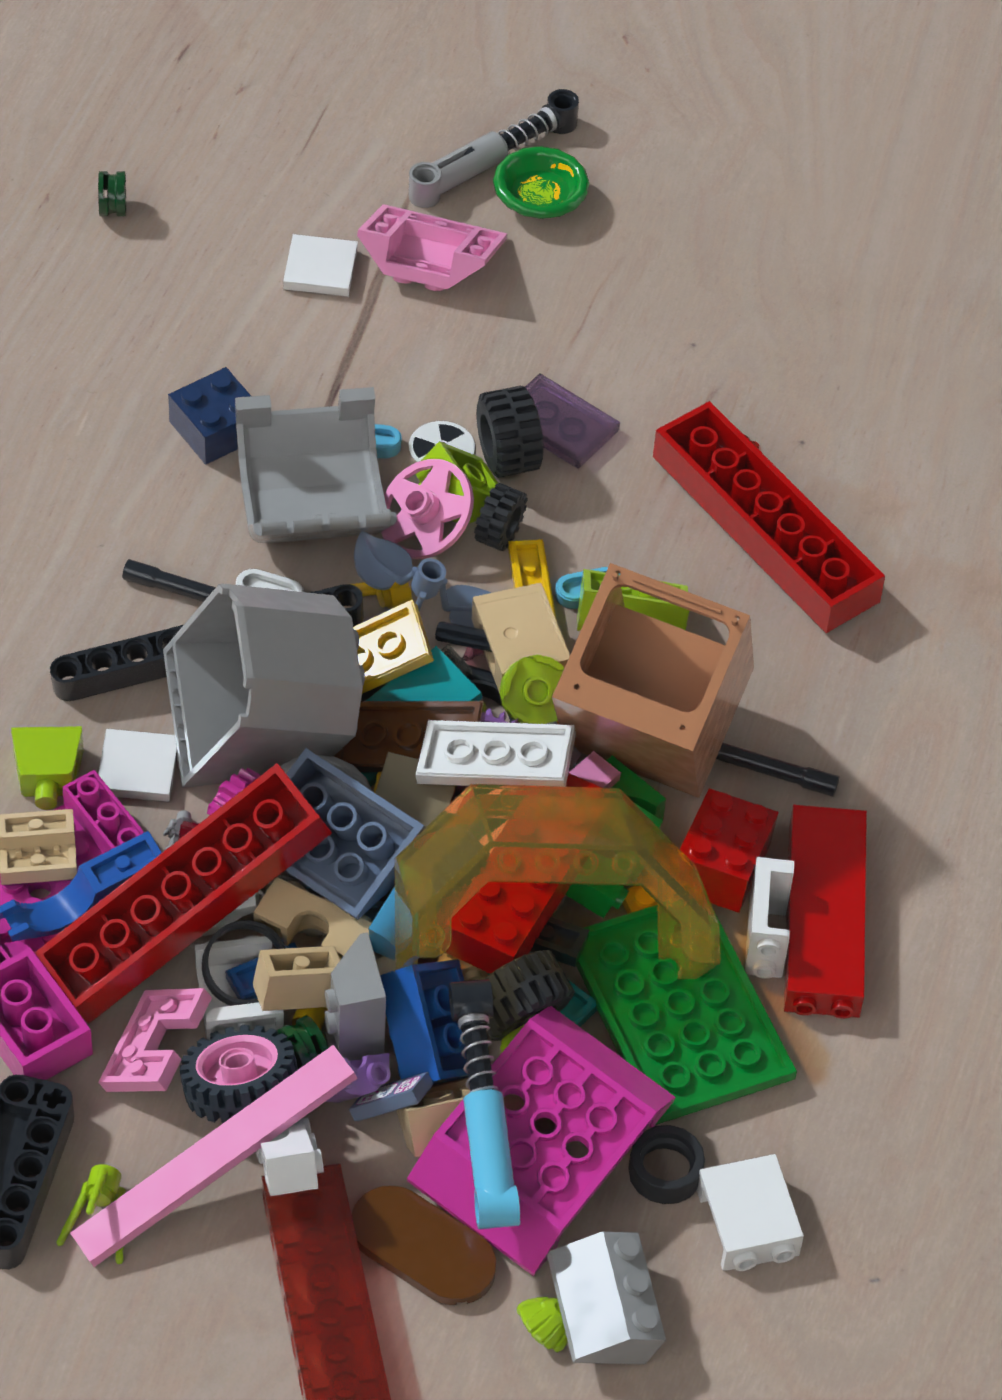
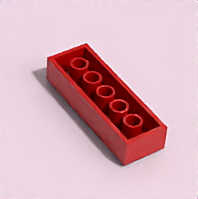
M568 773L565 789L532 788L485 861L487 863L486 867H481L479 870L481 873L474 878L445 923L442 951L490 974L505 964L528 954L536 938L539 937L540 932L553 915L610 823L615 793L571 773Z

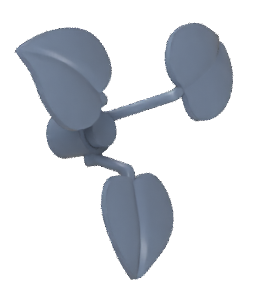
M361 531L354 548V565L359 577L367 585L378 590H387L395 582L399 585H404L413 579L411 587L414 594L418 597L416 604L419 611L424 600L433 598L440 592L442 609L450 612V622L475 628L471 619L473 597L492 592L469 585H455L446 590V569L440 561L428 558L422 560L418 568L412 567V558L409 553L396 543L371 536L364 531Z

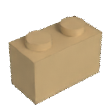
M335 946L260 950L253 987L262 1011L327 1007L325 990L331 989V972L340 962Z

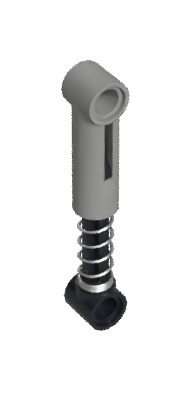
M555 90L549 94L547 104L542 106L537 114H530L527 120H519L517 125L511 124L507 131L500 130L498 133L491 131L433 163L420 162L413 165L409 171L408 195L410 202L421 208L435 206L439 202L441 194L501 163L508 155L509 150H518V146L522 143L528 145L529 139L534 138L537 140L539 134H548L549 131L557 134L571 133L577 127L579 97L571 90Z

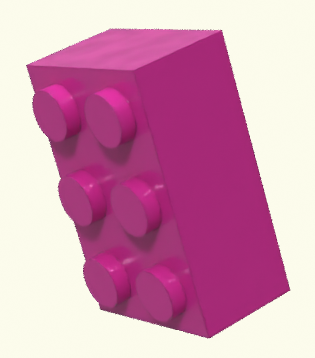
M29 947L1 962L0 1057L13 1075H25L47 1080L93 1055L91 1029L33 950Z

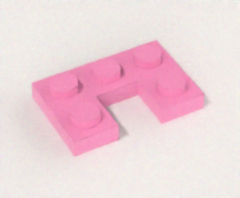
M205 988L144 991L98 1082L106 1092L167 1091L182 1059L174 1050H158V1046L167 1029L198 1028L212 999Z

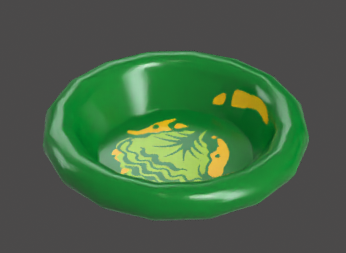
M543 146L523 148L507 155L496 167L493 178L496 195L507 208L523 216L538 219L561 217L574 211L586 199L590 185L586 169L575 157L559 149Z

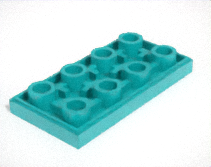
M435 646L431 649L434 661L391 680L366 701H480L483 699L481 691ZM361 772L367 778L370 787L376 783L377 773Z

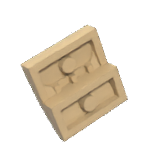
M73 809L0 814L1 885L72 880L76 876L77 861Z

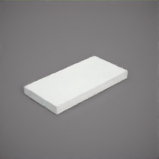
M428 720L416 770L417 784L565 789L576 736L575 725Z

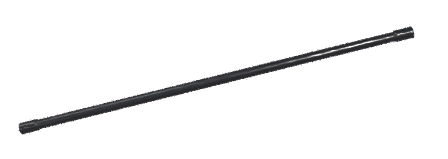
M131 559L127 560L122 574L124 580L151 588H160L202 602L216 588ZM460 662L469 671V674L466 676L469 680H482L496 685L491 671ZM722 743L716 757L717 760L792 782L805 789L831 797L835 795L840 776L811 767L798 766L727 743Z

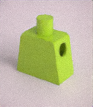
M82 726L12 727L13 753L21 795L25 797L35 796V805L39 809L50 810L55 808L58 796H63V786L78 779L84 753Z

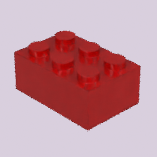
M709 788L676 856L669 889L740 913L752 887L756 858H765L772 841L779 812Z

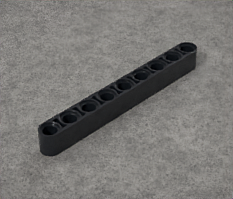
M342 584L310 592L334 595L343 607L352 606L351 608H345V610L352 617L353 627L362 623L364 619L363 596L360 589L355 585ZM183 625L57 657L50 666V675L55 695L64 701H75L167 677L163 649ZM135 659H144L140 662L133 661ZM100 668H109L105 671H98ZM69 676H72V677H73V678H71V679H69V680H63V678H65V677H69Z

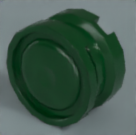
M99 171V216H108L109 213H116L117 216H126L125 171H117L116 174H109L108 171Z
M307 1015L297 1019L296 1025L290 1026L287 1024L277 1030L278 1035L283 1033L287 1036L288 1041H291L298 1070L328 1049L326 1040L319 1027Z

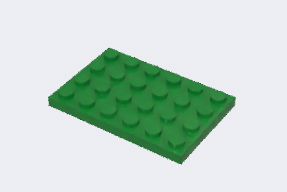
M687 895L584 927L590 930L589 937L576 967L590 996L596 1001V1009L619 1056L676 1097L655 1125L796 1079L797 1070L709 902Z

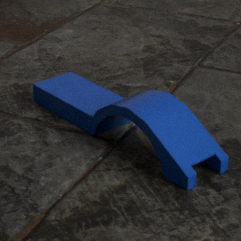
M147 831L80 865L76 876L70 884L58 894L35 903H19L13 899L1 905L0 919L6 918L11 930L8 931L12 942L57 934L162 852L150 832Z

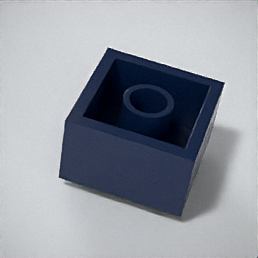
M225 367L169 393V422L203 463L207 465L238 450L235 398L250 397L251 395L230 370Z

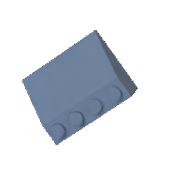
M305 748L286 774L332 834L285 871L358 920L396 885L406 868L409 870L413 869L434 839L423 824Z

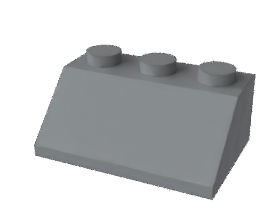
M368 932L358 936L331 972V989L325 990L328 1011H325L324 1014L328 1032H324V1038L328 1048L334 1045L342 1057L347 1058L348 1061L361 1060L363 1056L384 1054L386 995Z
M603 1231L551 1250L547 1254L572 1362L646 1364L666 1341L639 1233Z

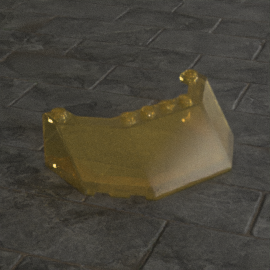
M470 784L395 857L396 970L417 964L418 958H435L446 952L451 944V918L487 882L641 886L658 905L659 959L671 958L678 963L680 968L678 979H697L720 964L719 923L695 864L618 788Z

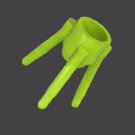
M105 1164L95 1165L91 1168L88 1181L82 1184L80 1195L56 1241L58 1246H63L87 1199L86 1213L92 1215L96 1206L106 1207L126 1193V1190L119 1186L122 1176L118 1169ZM124 1246L115 1252L117 1264H122L124 1261Z

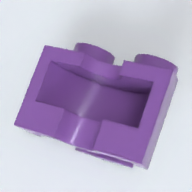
M389 1053L363 1056L361 1060L348 1061L347 1058H344L358 1079L326 1102L340 1103L376 1091L390 1078Z

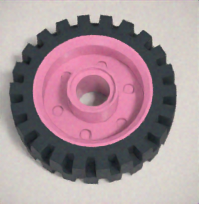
M241 1025L240 1031L234 1032V1028L229 1027L225 1028L226 1034L221 1035L218 1031L210 1034L211 1040H207L204 1037L198 1040L197 1047L191 1046L187 1050V1055H183L182 1065H180L181 1083L190 1110L192 1112L195 1111L196 1115L200 1118L206 1116L210 1122L215 1123L221 1118L223 1124L296 1072L298 1065L293 1045L283 1033L278 1035L277 1030L272 1028L265 1031L264 1026L258 1025L251 1031L249 1025Z

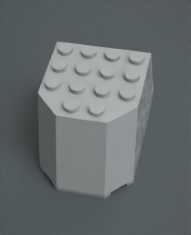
M218 584L165 646L163 654L182 788L220 784L226 780L230 782L231 775L233 773L238 775L241 768L245 770L250 768L262 775L276 763L281 766L291 759L299 757L305 748L316 755L335 756L355 737L365 673L358 660V632L353 628L352 617L334 595Z

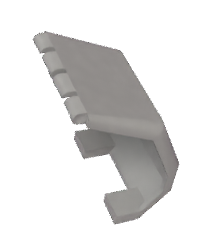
M374 387L339 390L338 406L271 411L270 395L235 398L241 485L250 537L257 543H275L359 536L361 531L373 535L381 533L396 523V512H390V509L386 507L379 473L374 421Z

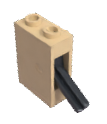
M542 583L473 597L471 619L475 628L444 621L439 622L436 627L435 639L437 641L484 651L499 693L502 677L509 666L519 659L532 655H542L553 658L565 668L570 657Z

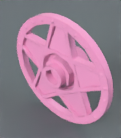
M427 459L410 465L395 477L384 494L387 509H390L394 497L402 510L397 515L396 523L382 531L381 534L385 540L399 545L398 542L416 535L423 550L404 548L412 559H426L446 551L461 537L472 515L474 497L468 477L460 468L442 459ZM432 468L421 485L407 480L420 471ZM452 473L459 479L464 496L448 493ZM460 518L453 531L443 540L444 523Z

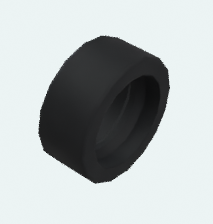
M672 1125L654 1126L644 1131L632 1146L628 1166L630 1182L636 1191L649 1201L660 1204L680 1203L690 1198L697 1190L700 1176L699 1170L704 1169L705 1165L703 1147L697 1138L684 1128ZM656 1149L677 1151L688 1160L690 1164L689 1172L678 1180L666 1181L655 1178L644 1168L643 1161L645 1155Z

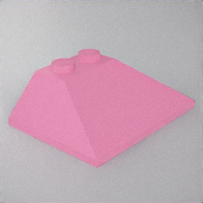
M384 204L358 229L357 234L384 275L392 276L393 280L399 283L407 284L413 281L425 284V288L433 291L449 289L484 267L507 239V233Z

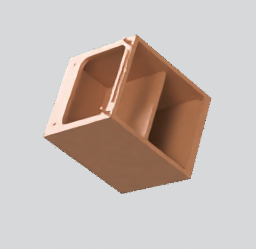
M610 563L552 696L559 725H575L576 736L574 746L579 752L589 755L594 751L604 760L614 756L635 774L700 798L754 669L750 615ZM621 587L632 588L722 622L729 630V638L726 645L625 608Z

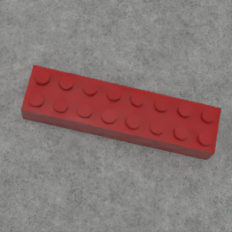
M710 401L656 429L653 458L825 633L832 631L880 603L885 575Z
M276 763L34 953L81 1017L89 1024L321 843L332 832L279 764Z

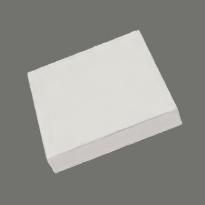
M293 234L283 280V289L349 297L358 241Z
M106 729L98 775L116 797L169 802L177 760L175 735Z

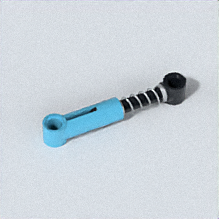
M489 979L450 982L449 1005L451 1019L453 1022L458 1023L459 1029L463 1032L460 1037V1041L465 1045L462 1056L467 1061L463 1069L469 1077L465 1084L470 1089V1092L463 1098L475 1187L474 1204L478 1229L519 1226V1196L513 1179L504 1099L502 1092L498 1091V1087L493 1084V1076L496 1072L492 1071L491 1061L494 1057L490 1056L489 1046L492 1042L487 1037V1031L490 1029L488 1026L489 1019L493 1018L491 983Z

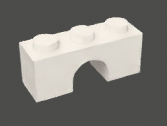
M308 1117L300 1119L270 1142L261 1143V1148L256 1151L259 1164L263 1163L265 1181L270 1196L318 1189L317 1174L324 1172L321 1150L317 1149L315 1135L311 1133Z

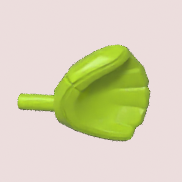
M536 1297L518 1304L517 1314L521 1317L531 1336L547 1349H553L557 1353L562 1351L568 1341L558 1299Z

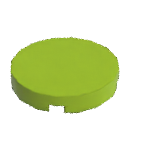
M542 655L523 657L510 665L502 677L500 686L502 706L510 718L513 720L518 719L519 723L528 724L557 722L558 719L552 696L563 673L564 666L553 658Z

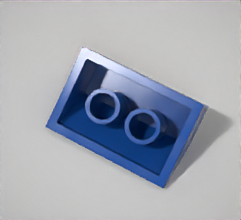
M459 959L414 964L380 975L386 995V1017L389 1035L393 1042L401 1080L428 1072L434 1083L433 1085L468 1077V1074L463 1069L467 1063L466 1059L462 1056L465 1045L460 1041L463 1032L459 1029L458 1023L452 1021L449 1005V983L464 981Z

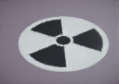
M435 421L424 424L413 432L409 440V451L416 462L421 461L439 441L474 454L475 443L471 434L462 426L447 421Z

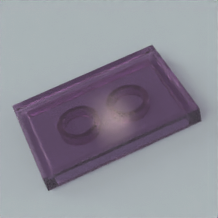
M541 373L525 386L532 396L539 414L544 448L577 469L620 430V422Z

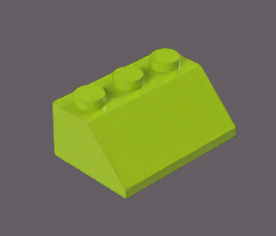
M583 569L577 613V631H581L606 572ZM663 582L688 592L687 585ZM621 587L625 608L686 630L689 610L632 588Z

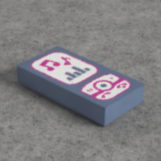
M428 1072L380 1086L374 1092L360 1096L349 1108V1111L354 1121H361L412 1106L422 1100L434 1083Z

